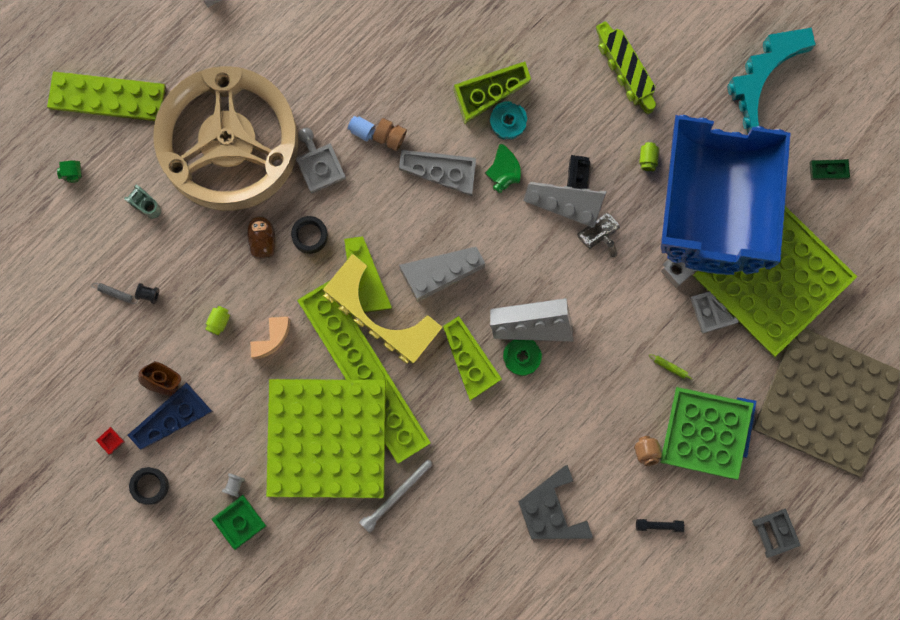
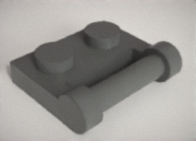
M786 508L752 520L765 547L766 552L764 553L766 558L801 546ZM769 522L778 544L777 548L773 549L763 523Z

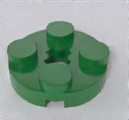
M514 339L506 345L503 353L505 367L511 373L518 376L532 374L539 367L542 360V352L534 340ZM521 351L525 352V355L528 356V359H524L523 362L517 357V354H521Z

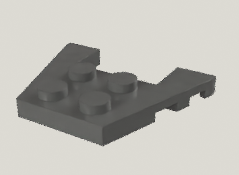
M568 465L563 466L518 501L531 539L593 538L588 521L570 527L567 526L554 488L573 482Z

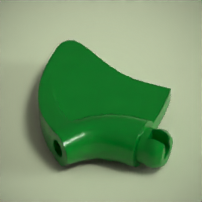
M500 144L493 164L485 172L496 184L493 186V190L497 191L498 194L502 193L511 184H520L521 178L520 165L515 155L505 145Z

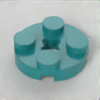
M510 101L501 102L495 106L490 117V127L500 139L517 138L526 129L527 114L522 106ZM506 116L513 118L510 125L504 123Z

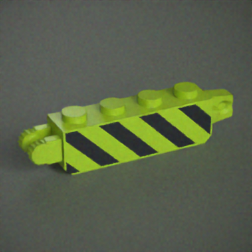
M606 21L596 26V31L600 38L598 48L601 54H605L607 57L608 66L617 74V81L626 89L629 101H633L635 106L639 104L646 114L653 113L656 103L652 95L656 86L623 31L620 29L613 30Z

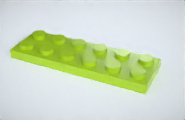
M53 71L47 108L51 110L155 121L160 106L164 101L166 86L161 83Z

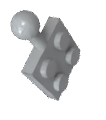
M303 128L299 131V139L306 143L309 153L297 157L296 160L310 192L314 193L346 179L331 143L316 149L312 140L314 137L313 131L309 128Z

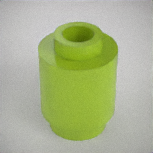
M647 142L641 146L639 165L643 171H655L658 166L660 148L655 143Z
M218 306L217 309L213 308L205 325L207 326L205 330L219 336L224 331L231 316L227 314L229 310Z

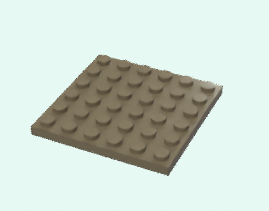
M804 329L786 346L752 430L860 478L899 384L900 370L808 329Z

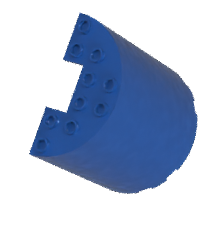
M675 115L661 239L662 253H666L668 255L667 258L674 263H685L686 268L713 274L734 275V272L737 271L751 274L759 272L760 268L771 269L778 265L781 259L791 133L781 129H765L762 126L752 127L748 135L740 132H724L721 129L711 130L714 121L707 118Z

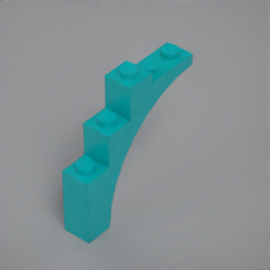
M812 27L769 34L763 42L765 54L750 56L745 63V70L749 75L733 77L727 86L728 93L732 96L733 101L739 100V109L741 112L743 111L744 116L743 127L747 129V134L752 127L759 126V97L770 73L784 61L796 55L810 52L816 45Z

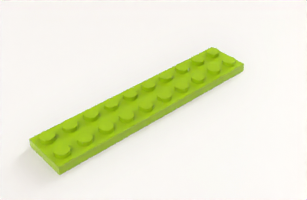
M329 280L297 301L346 380H386L385 444L399 464L430 445L431 442L361 329L353 321L352 315L350 313L345 315L338 309L340 305L335 301L331 303L323 297L325 293L322 290L330 282Z

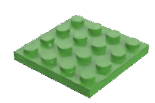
M676 387L660 463L738 480L754 403Z

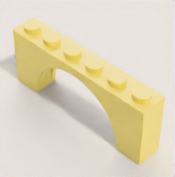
M352 254L322 290L325 293L323 297L331 303L335 301L340 305L338 309L345 315L350 313L355 318L353 321L360 327L366 326L370 330L368 333L376 340L378 338L382 339L385 342L383 345L388 350L398 352L400 354L399 358L404 363L408 364L410 362L413 364L442 329V326L428 315L415 326L403 330L385 329L372 322L364 313L358 295L359 282L367 265Z

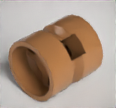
M382 118L374 132L373 140L380 144L387 143L388 148L398 151L405 139L407 129L399 125L394 127L393 122Z

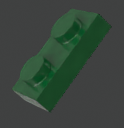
M849 159L811 160L809 162L811 180H845L850 178Z

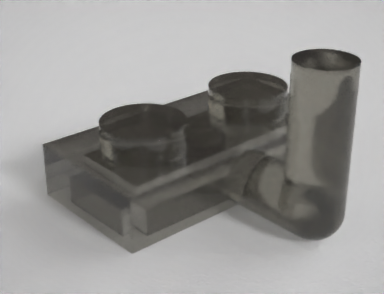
M609 213L600 217L594 228L588 226L577 233L578 238L589 250L603 241L608 246L610 256H617L615 243L609 236L620 229V226Z

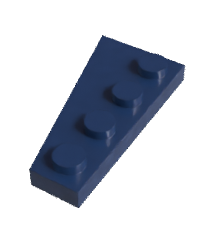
M186 382L127 436L140 450H143L213 411Z

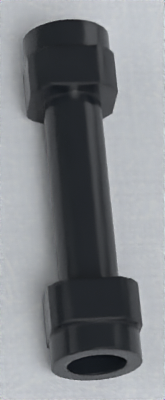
M636 519V531L654 529L673 530V532L683 533L684 521L652 522L647 521V519Z

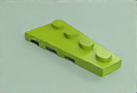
M363 236L344 239L347 260L354 254L367 265L361 276L358 288L359 301L364 313L392 309Z
M459 316L443 326L469 401L501 381L502 378Z

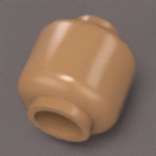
M643 436L639 438V442L634 446L639 463L645 466L659 463L662 452L657 439Z

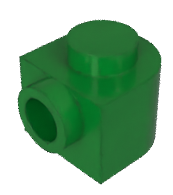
M80 161L59 162L60 168H57L58 179H63L68 183H75L79 181L78 179L82 178Z

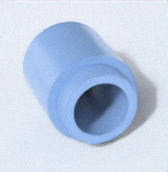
M354 116L347 128L353 135L366 142L369 139H373L376 130L374 124L360 116Z

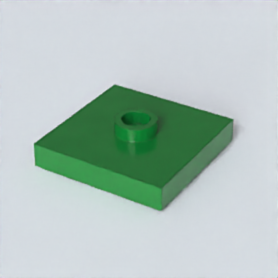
M244 495L240 496L211 519L234 551L267 527Z

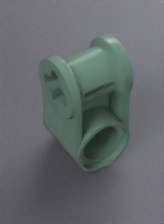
M137 184L130 195L124 197L126 202L150 219H155L161 214L160 205ZM150 205H155L152 211H147Z

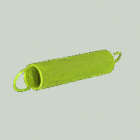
M657 356L654 360V363L682 379L688 375L686 370L660 356Z

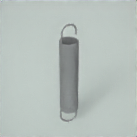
M99 283L97 291L130 303L134 297L102 283Z

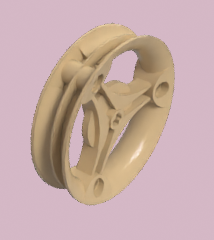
M220 66L196 72L182 80L170 91L161 104L156 116L153 140L160 166L182 195L203 207L220 211H235L258 205L274 195L283 186L294 168L298 154V131L291 108L284 95L272 82L253 71L240 67ZM222 83H229L226 87H220ZM242 89L260 96L276 114L281 128V145L273 150L256 141L255 131L249 120L236 112L234 95L238 94ZM210 91L216 95L215 111L213 115L203 122L198 134V143L182 156L175 154L172 136L179 115L192 100ZM221 97H229V111H222ZM229 136V137H230V139L228 138L229 141H226V142H225V141H224V139L226 140L225 137ZM256 149L267 154L266 161L252 155L253 150ZM200 153L204 155L202 158L198 159L191 165H187L186 162H188L195 156L199 155ZM244 161H249L265 167L267 172L256 183L236 191H214L192 181L193 172L211 163L221 167H233ZM274 161H283L280 166H273ZM178 166L183 167L180 173H175V169Z

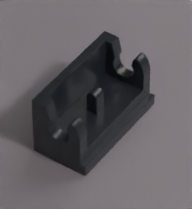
M571 155L567 187L587 189L590 167L588 157Z

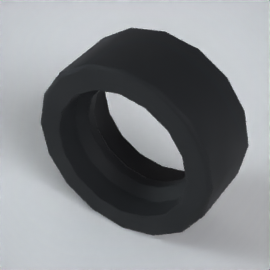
M306 216L295 222L292 227L291 237L298 250L303 253L313 254L324 248L328 240L326 226L320 219ZM312 224L319 228L321 237L315 245L307 246L299 240V231L304 225Z
M151 467L141 468L136 471L129 482V491L133 499L145 505H153L162 501L167 495L169 488L168 479L165 474L159 469ZM151 474L159 479L161 487L157 495L146 498L139 493L137 485L141 477Z

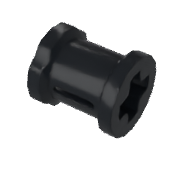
M142 283L138 284L135 292V299L147 300L151 304H155L159 296L158 287L150 288Z

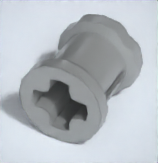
M229 473L228 483L222 492L239 497L240 494L238 492L242 482H245V478Z

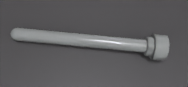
M430 460L425 461L371 516L364 517L359 523L371 533L375 529L376 521L432 466V462Z

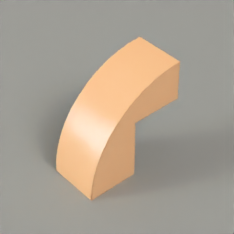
M289 317L269 318L270 341L250 342L251 358L253 360L269 356L284 343L290 328Z

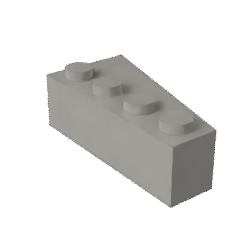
M472 247L401 264L399 267L416 301L419 302L483 269L485 262L477 247Z
M567 298L490 309V325L494 339L573 342V327Z

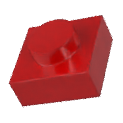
M112 427L96 439L108 455H111L125 442Z

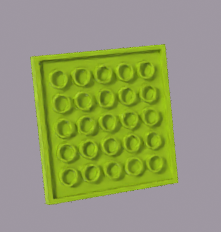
M786 206L784 209L781 259L778 265L771 269L763 267L759 269V272L745 274L743 271L734 272V275L697 271L693 275L773 357H776L858 277Z
M269 379L266 497L384 498L386 380Z

